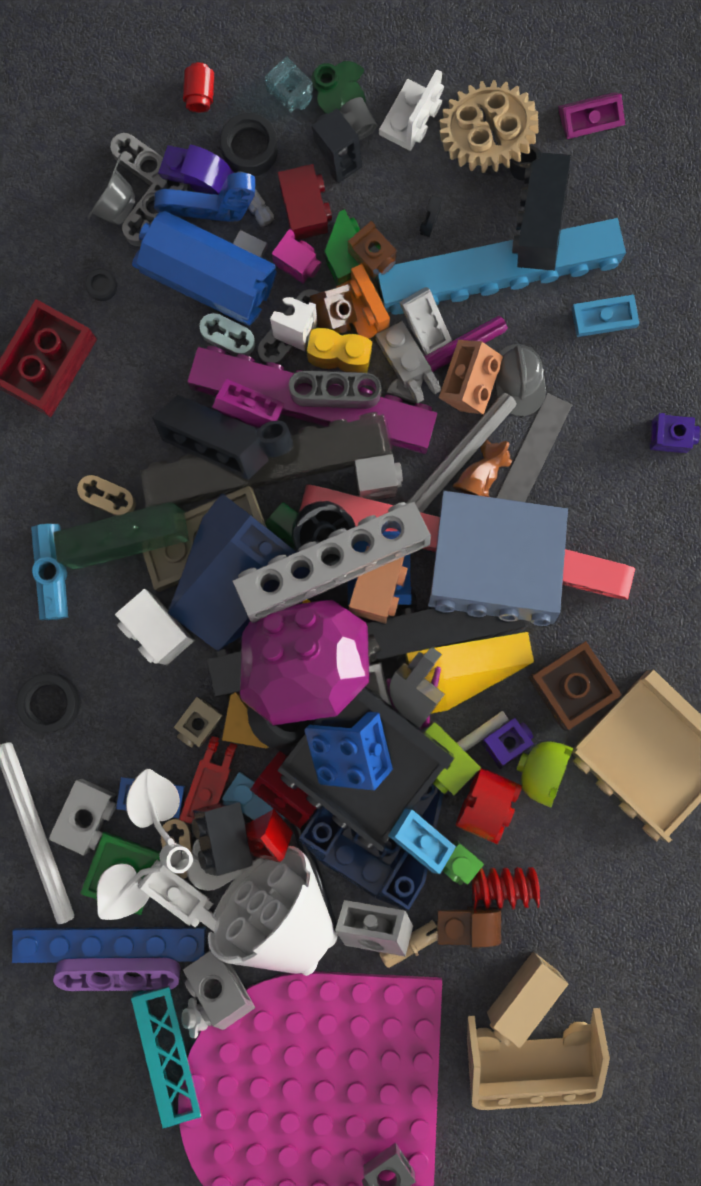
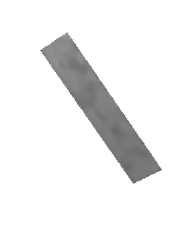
M547 393L497 498L526 502L572 404Z

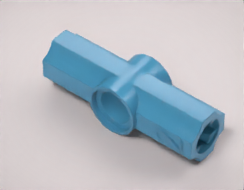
M40 524L31 527L34 552L32 574L37 585L39 619L43 621L69 618L65 584L67 570L63 562L60 525ZM49 565H55V576L50 580H46L44 578L45 568Z

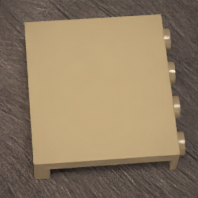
M648 670L574 746L572 754L576 758L573 760V763L585 774L590 771L599 779L595 784L609 797L614 794L622 801L619 807L630 818L634 819L637 816L645 824L642 829L654 841L657 842L660 838L669 843L672 840L669 837L670 834L701 802V714L655 670Z

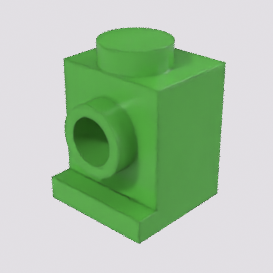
M456 840L453 843L456 848L444 866L443 872L454 882L460 885L465 882L468 885L484 864Z

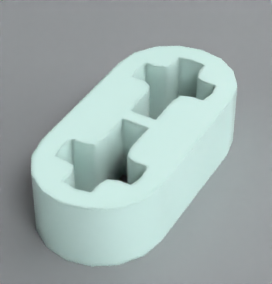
M216 313L207 314L202 318L199 325L200 332L208 343L234 356H237V354L248 356L254 351V335L248 328ZM217 322L220 330L225 332V334L214 332L212 335H209L210 332L207 326H214ZM233 336L241 339L242 336H246L248 345H241L240 348H236V342L230 337Z

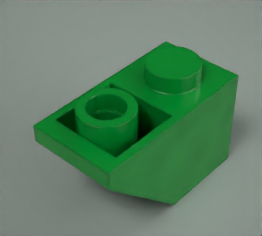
M345 209L338 213L325 249V263L337 286L350 280L351 269L359 265L348 253V240L358 233L360 228L354 217L349 219Z

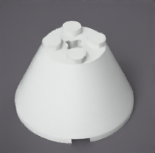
M288 846L285 858L281 862L264 860L259 857L252 862L253 866L245 868L235 878L218 903L212 917L216 920L214 933H208V944L212 954L222 962L293 974L302 973L307 976L315 971L318 961L327 949L335 944L338 936L334 931L333 923L307 856L298 848Z

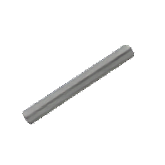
M503 393L408 500L406 505L414 501L419 512L422 513L516 407L517 403L514 398L507 393Z

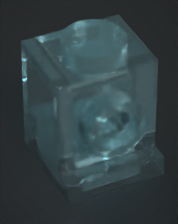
M287 56L265 76L267 92L270 95L273 94L290 112H293L297 107L300 110L304 109L312 100V81Z

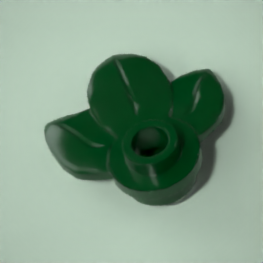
M343 61L336 66L323 63L313 71L311 77L312 85L318 92V105L325 114H329L336 108L340 111L346 102L357 97L363 98L364 102H366L364 92L356 82L362 76L364 68L355 62ZM323 78H330L332 80L330 83L321 82Z

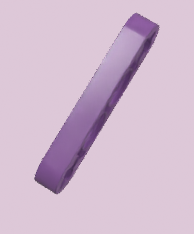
M169 958L63 959L56 965L53 982L58 988L66 991L156 990L166 986H170V989H173L179 983L181 967L178 962ZM101 972L109 976L100 977L95 975L94 973ZM136 972L141 976L133 977L127 975L126 973Z

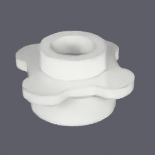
M196 998L188 1000V1008L183 1010L181 1017L182 1025L185 1029H189L191 1038H197L198 1031H204L208 1027L200 1014V1009L203 1007L201 1004H197Z

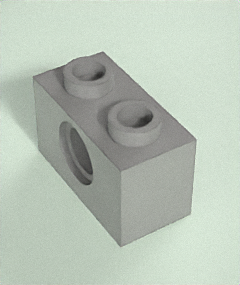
M393 454L355 460V476L359 497L375 500L396 496L397 488L402 487L401 481H403L401 464L400 462L394 463Z
M85 779L76 780L50 834L49 840L81 855L89 853L91 849L96 850L103 832H100L104 820L109 821L116 809L117 803L113 802L116 794ZM82 809H86L92 814L93 820L90 826H84L79 820V814Z
M344 900L335 931L345 946L406 957L413 924L404 910Z
M211 951L183 969L188 979L185 981L186 988L194 998L198 997L203 1007L200 1009V1014L208 1026L213 1025V1027L224 1030L256 1008L232 964L222 962ZM221 983L222 991L217 998L213 999L211 995L212 988L215 984Z

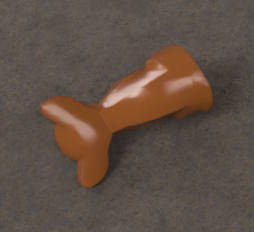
M486 440L480 446L484 458L467 467L458 481L453 484V488L464 494L490 497L489 489L497 478L499 467H509L512 462L509 458V442L503 441L491 444L490 441Z

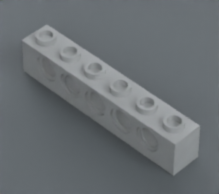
M413 501L407 505L405 502L398 503L389 508L388 513L377 518L375 515L362 519L358 523L359 526L349 530L345 528L336 530L328 536L329 539L320 543L315 541L306 543L295 554L288 557L286 555H279L268 562L269 565L258 570L250 568L241 572L238 575L239 578L233 580V583L251 623L429 546L431 535L415 502ZM388 528H395L400 532V535L397 538L388 539L382 533ZM358 541H365L370 545V548L365 552H357L352 547ZM329 554H336L340 557L339 562L332 566L324 564L323 559ZM299 567H306L310 570L309 575L303 579L295 578L293 573ZM276 580L280 585L276 591L266 592L263 590V586L267 581Z

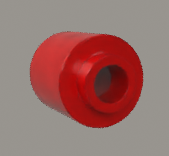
M192 63L191 66L184 70L183 101L186 103V109L196 113L209 111L210 105L213 103L214 71L204 63Z

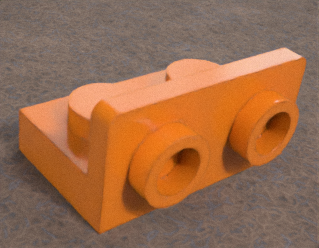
M363 264L352 268L351 279L336 286V288L351 284L352 290L349 292L358 320L352 324L358 335L370 339L375 334L389 328L390 317Z

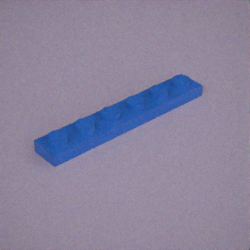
M206 927L16 928L13 930L12 963H58L63 959L169 958L176 962H193L206 954Z

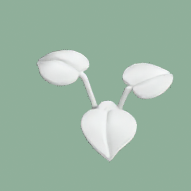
M145 769L133 781L126 799V810L130 820L140 828L148 827L154 823L155 828L165 840L166 845L160 852L161 865L142 869L137 874L132 866L124 863L115 864L107 868L100 876L97 885V914L101 919L123 918L137 912L146 904L150 896L137 886L144 875L157 872L164 873L167 869L174 873L187 871L188 879L193 886L201 890L210 891L218 889L234 880L244 870L243 868L220 876L206 874L205 870L201 868L198 859V852L201 851L199 839L193 845V855L187 848L174 843L173 839L170 838L161 826L160 821H167L176 814L180 803L179 794L176 787L168 779L151 769Z

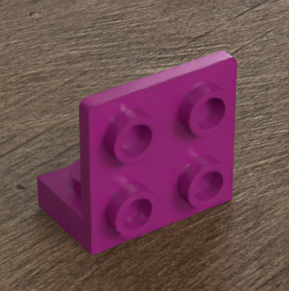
M226 379L215 398L212 408L231 418H238L250 426L260 428L267 422L279 420L285 403Z

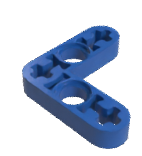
M242 172L229 174L219 195L160 189L155 192L154 208L157 212L165 210L176 216L226 222L239 221L243 218L255 196V177Z

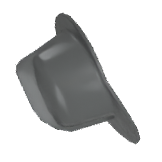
M121 153L113 168L105 191L87 217L88 220L92 215H95L115 225H121L134 206L135 194L133 188L116 170Z
M513 344L499 352L503 359L495 380L497 396L499 398L503 393L509 394L517 403L510 413L515 416H527L536 412L542 406L545 399L546 386L543 365L540 356L532 348L526 345Z

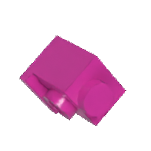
M290 229L272 252L273 264L303 284L308 277L313 278L316 275L322 262L317 260L314 253L315 250L311 245L303 240L299 242L295 240V234Z

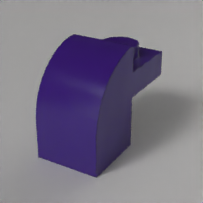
M168 145L158 171L162 179L189 184L195 192L219 195L227 176L233 173L228 164L219 156L195 145H189L188 149Z

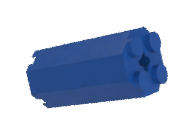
M165 210L159 212L151 224L146 222L141 228L139 240L142 241L140 250L137 251L132 262V266L139 269L140 273L247 326H250L260 315L262 309L259 308V305L263 300L267 301L277 275V271L274 270L276 268L275 264Z

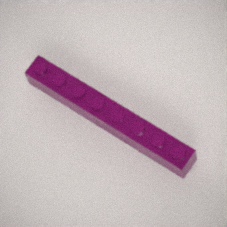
M207 346V349L197 348L187 381L191 390L217 396L223 383L228 379L285 403L281 415L415 452L427 453L437 412L432 411V407L426 404L415 403L412 406L402 403L403 400L399 397L385 395L384 398L380 397L377 405L367 409L299 406L292 400L289 390L290 378L295 373L284 371L283 366L272 362H267L266 365L255 363L252 357L243 354H237L236 357L226 355L224 350L214 346ZM301 383L296 387L295 391L298 394L306 395L310 393L312 386L308 383ZM332 384L327 388V392L332 396H338L344 391L343 387L339 384ZM360 387L358 390L359 394L364 397H370L373 394L371 390Z

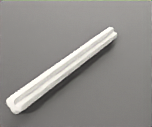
M11 742L3 743L0 745V767L56 922L58 924L66 923L74 918V912L13 744Z

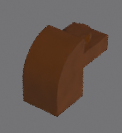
M467 906V910L437 909V944L471 945V947L500 945L501 909L498 907L486 909L485 906H477V909H473V906Z

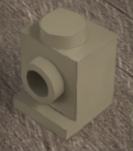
M196 697L173 728L180 732L177 738L191 748L194 744L200 747L225 715L201 697ZM197 718H201L204 721V727L201 730H196L193 726L194 720Z

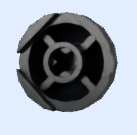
M316 501L306 505L296 515L292 524V541L297 552H299L298 549L306 543L313 541L320 543L329 539L328 536L332 532L342 528L349 530L356 527L351 515L340 505L330 501ZM329 554L325 556L323 563L329 566L335 565L339 562L340 557L336 554Z

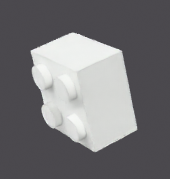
M143 589L115 614L121 621L117 624L119 629L129 639L132 638L140 642L141 646L138 650L150 663L168 665L195 641L183 626L168 614V609L160 600L146 589Z

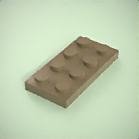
M247 486L226 495L266 527L253 488ZM216 500L137 533L154 590L161 592L178 585L201 519Z

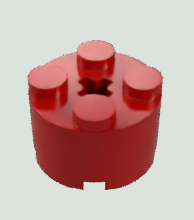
M480 768L471 783L468 796L462 804L456 826L498 844L502 837L504 826L508 827L515 812V809L511 807L512 802L515 803L517 801L522 785L487 769Z

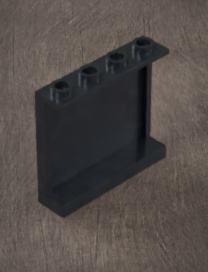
M365 686L338 716L316 719L313 725L352 728L367 712H378L380 714L393 770L375 790L319 784L306 734L277 771L282 774L281 780L292 789L299 787L307 793L306 799L313 806L320 810L325 807L334 814L332 819L340 827L346 830L350 827L359 834L357 838L363 845L371 850L376 847L382 852L385 848V843L390 838L388 835L404 809H413L444 768L447 769L455 758L452 752L406 719L398 710Z

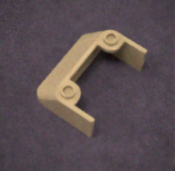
M593 1008L591 1024L585 1022L572 1023L564 1031L563 1038L526 1040L521 1048H518L512 1042L509 1046L500 1042L489 1028L476 1029L475 1016H468L467 1047L471 1100L474 1108L495 1110L587 1104L595 1102L602 1097L610 1057L600 1008Z

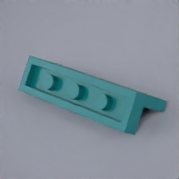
M170 986L146 992V990L133 992L131 1001L162 1128L200 1118L201 1111ZM165 996L168 1009L162 1019H159L152 1015L148 1000ZM168 1015L170 1016L172 1026L165 1022ZM161 1027L174 1033L175 1042L169 1052L159 1046L157 1034ZM176 1047L178 1049L179 1057L173 1055ZM170 1059L181 1065L183 1069V1074L177 1084L167 1079L165 1067ZM184 1080L186 1081L188 1090L181 1087ZM177 1092L190 1098L191 1111L176 1115L173 1099Z

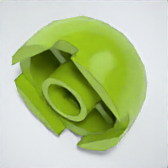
M549 741L535 745L529 754H522L517 771L522 772L521 785L523 791L531 799L552 807L573 748Z

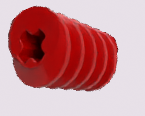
M494 867L489 869L487 877L481 868L472 879L473 909H477L479 900H483L486 909L490 908L492 900H496L499 909L503 908L505 900H509L511 908L515 909L518 899H521L525 909H528L531 899H534L537 908H539V879L533 867H528L525 876L520 867L514 869L513 876H511L507 867H503L500 877Z

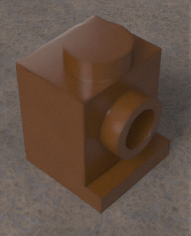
M372 221L348 240V253L359 265L363 264L366 272L372 279L379 273L382 275L386 274L395 265L396 249L375 228V224ZM374 245L379 249L376 253L369 251Z
M351 284L310 296L311 302L316 304L319 328L332 329L337 333L351 330L350 323L358 321L349 292L352 290Z

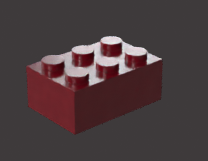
M35 299L0 358V390L51 418L97 338L90 328Z

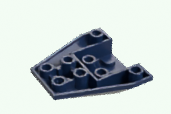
M221 493L201 519L168 614L215 650L220 651L241 637L243 631L251 622L233 580L238 579V575L247 569L256 568L258 570L269 565L268 562L279 555H286L288 557L297 552ZM299 567L294 571L293 576L297 579L306 578L310 570L306 567ZM276 580L267 581L263 586V590L274 592L278 589L280 583Z
M432 783L412 810L436 829L444 793ZM325 807L321 810L318 809L299 837V840L321 863L374 898L409 911L425 884L428 868L391 838L385 843V848L382 852L376 847L373 850L367 848L358 840L359 834L350 827L347 830L340 827L332 819L334 814Z

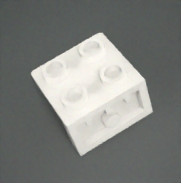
M435 71L426 88L409 79L406 80L379 129L380 136L411 151L415 142L421 143L428 129V126L425 125L430 116H436L442 104V100L439 99L444 89V85L441 84V71Z

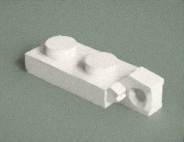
M157 859L152 867L160 866L161 862ZM169 869L164 873L148 874L137 885L139 889L189 926L191 924L196 928L199 922H202L214 931L216 920L212 918L214 913L209 910L213 903L209 901L207 896L178 874Z

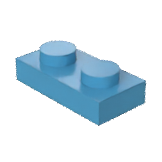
M634 295L577 303L572 306L577 337L632 329L639 326Z
M239 772L222 800L240 802L242 813L253 820L273 810L270 805L250 791L255 781ZM278 813L279 816L284 820L285 817Z
M404 809L388 835L432 873L436 874L441 873L456 848L455 845L412 809Z

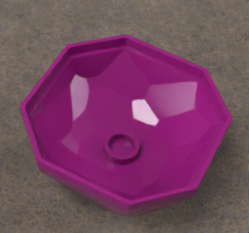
M334 600L293 605L284 610L271 613L257 622H249L242 633L240 698L272 725L338 716L369 683L368 626L366 622Z

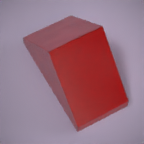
M275 809L245 825L249 849L253 856L281 862L285 858L293 832Z

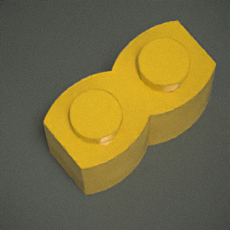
M326 328L311 330L307 347L309 363L323 369L338 367L344 372L368 373L372 354L371 340L357 334L341 336L339 333Z

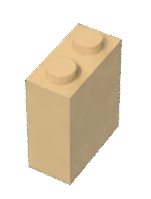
M534 951L487 1011L491 1021L490 1027L494 1030L493 1034L507 1046L512 1042L518 1048H521L568 986L567 981L560 972Z

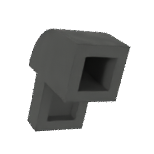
M433 647L425 655L418 652L409 666L404 663L394 673L390 682V696L395 708L418 728L421 727L445 695L425 679L442 656Z

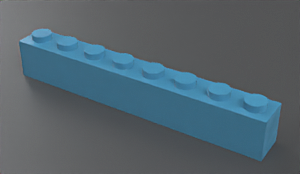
M618 218L562 229L555 271L517 267L518 254H512L513 240L395 264L386 274L382 275L379 273L376 276L381 301L387 313L391 312L393 315L404 313L399 302L424 287L430 289L436 305H438L440 301L449 299L452 302H460L468 299L469 295L481 293L482 296L497 293L499 289L511 287L513 290L521 289L528 286L530 282L539 280L541 283H550L563 275L570 274L571 277H578L596 268H600L601 271L614 269L620 264L626 254Z

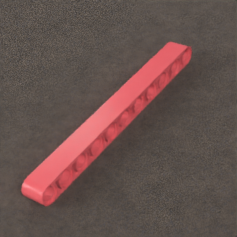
M306 485L299 512L306 505L313 502L330 501L343 507L351 515L355 525L359 526L358 523L362 519L375 515L376 518L384 515L394 505L315 485ZM420 512L431 535L430 545L422 549L436 552L440 517ZM388 528V529H386L385 531H398V530L395 529V528ZM565 549L562 585L612 598L628 600L635 568Z

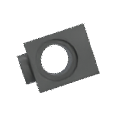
M396 1142L363 1165L364 1179H362V1183L364 1186H411L416 1182L414 1169ZM383 1170H391L395 1173V1176L389 1181H383L378 1177V1174Z

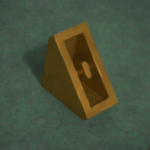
M235 692L230 696L222 740L269 748V746L260 742L253 734L248 723L247 711L249 707L242 701L240 694Z

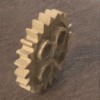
M496 80L492 81L490 87H486L485 83L481 81L480 88L477 90L469 85L468 94H464L461 91L457 92L459 101L449 100L450 109H443L444 118L440 119V137L443 142L444 151H449L451 160L458 158L460 167L469 162L470 171H473L477 165H480L482 173H485L487 167L492 165L493 170L498 172L499 164L503 163L505 167L510 168V159L520 162V152L529 154V144L536 143L535 134L539 132L538 111H535V102L529 101L527 92L520 95L519 86L514 87L510 91L508 82H505L499 88L497 87ZM479 107L482 108L483 111H484V113H485V116H486V121H485V122H484V120H483V113H482V111H480ZM491 131H494L496 142H498L499 145L495 144Z

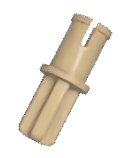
M431 920L412 932L406 957L379 952L385 966L390 968L413 954L418 956V951L437 941V931L426 936L428 932L437 927L434 921Z

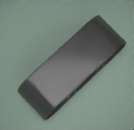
M299 371L290 378L289 390L292 400L299 406L367 409L374 407L379 402L381 383L378 377L370 373ZM301 383H308L312 386V390L306 395L298 394L295 389ZM332 384H339L343 387L344 391L338 396H332L327 392V388ZM363 385H370L376 392L370 397H364L359 394L358 390Z

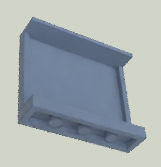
M443 491L439 507L440 519L432 588L428 606L447 613L454 610L464 611L474 617L498 616L501 620L508 622L519 619L531 621L532 624L537 626L554 624L561 610L568 508Z

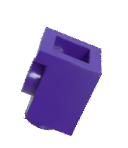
M659 413L652 420L650 450L688 453L693 449V445L698 444L700 439V427L694 426L695 418ZM674 428L682 429V436H677L674 433Z
M514 718L486 737L482 745L501 770L534 745L531 741L534 736L524 722L519 724L516 718ZM507 738L512 739L515 747L507 749L504 746V740Z

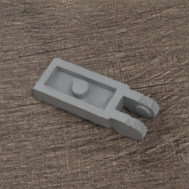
M403 321L375 334L378 345L404 388H408L417 403L424 400L423 392L417 384V381L423 378L432 393L437 394L441 392L437 378Z

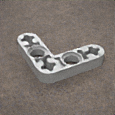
M120 133L112 139L110 146L115 160L117 161L121 153L119 147L121 145L123 147L129 145L132 153L137 156L135 161L130 153L124 151L121 154L119 164L151 186L122 225V231L126 240L131 245L141 246L142 241L139 240V233L133 236L131 228L133 226L135 228L141 226L142 228L146 222L149 223L147 220L151 222L154 220L158 213L152 214L148 212L147 206L151 201L155 200V192L157 190L169 189V185L167 183L168 180L162 179L158 174L163 157L128 133ZM146 160L157 162L156 170L151 173L143 172L141 165ZM179 183L178 187L173 185L170 189L187 191L188 184ZM141 214H143L147 218V220L143 221Z

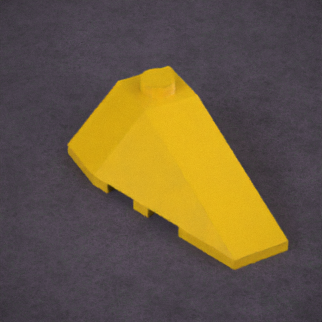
M528 632L434 648L442 656L425 679L431 683L435 667L439 666L441 673L437 688L445 695L432 713L448 711L534 663ZM429 649L406 653L407 665L409 666L418 652L425 655Z

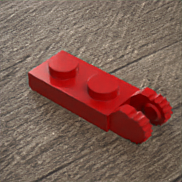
M212 736L204 758L200 759L179 820L192 824L194 819L193 810L220 803L232 770L229 768L236 753L237 744L230 743L226 749L223 764L220 766L211 762L219 746V738Z

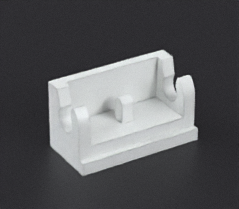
M286 297L283 299V303L287 306H292L295 312L293 315L288 316L281 312H273L270 318L273 336L282 342L305 351L309 342L310 332L317 325L316 304L309 302L308 305L294 298Z

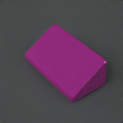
M614 92L558 106L566 139L625 125L622 94Z

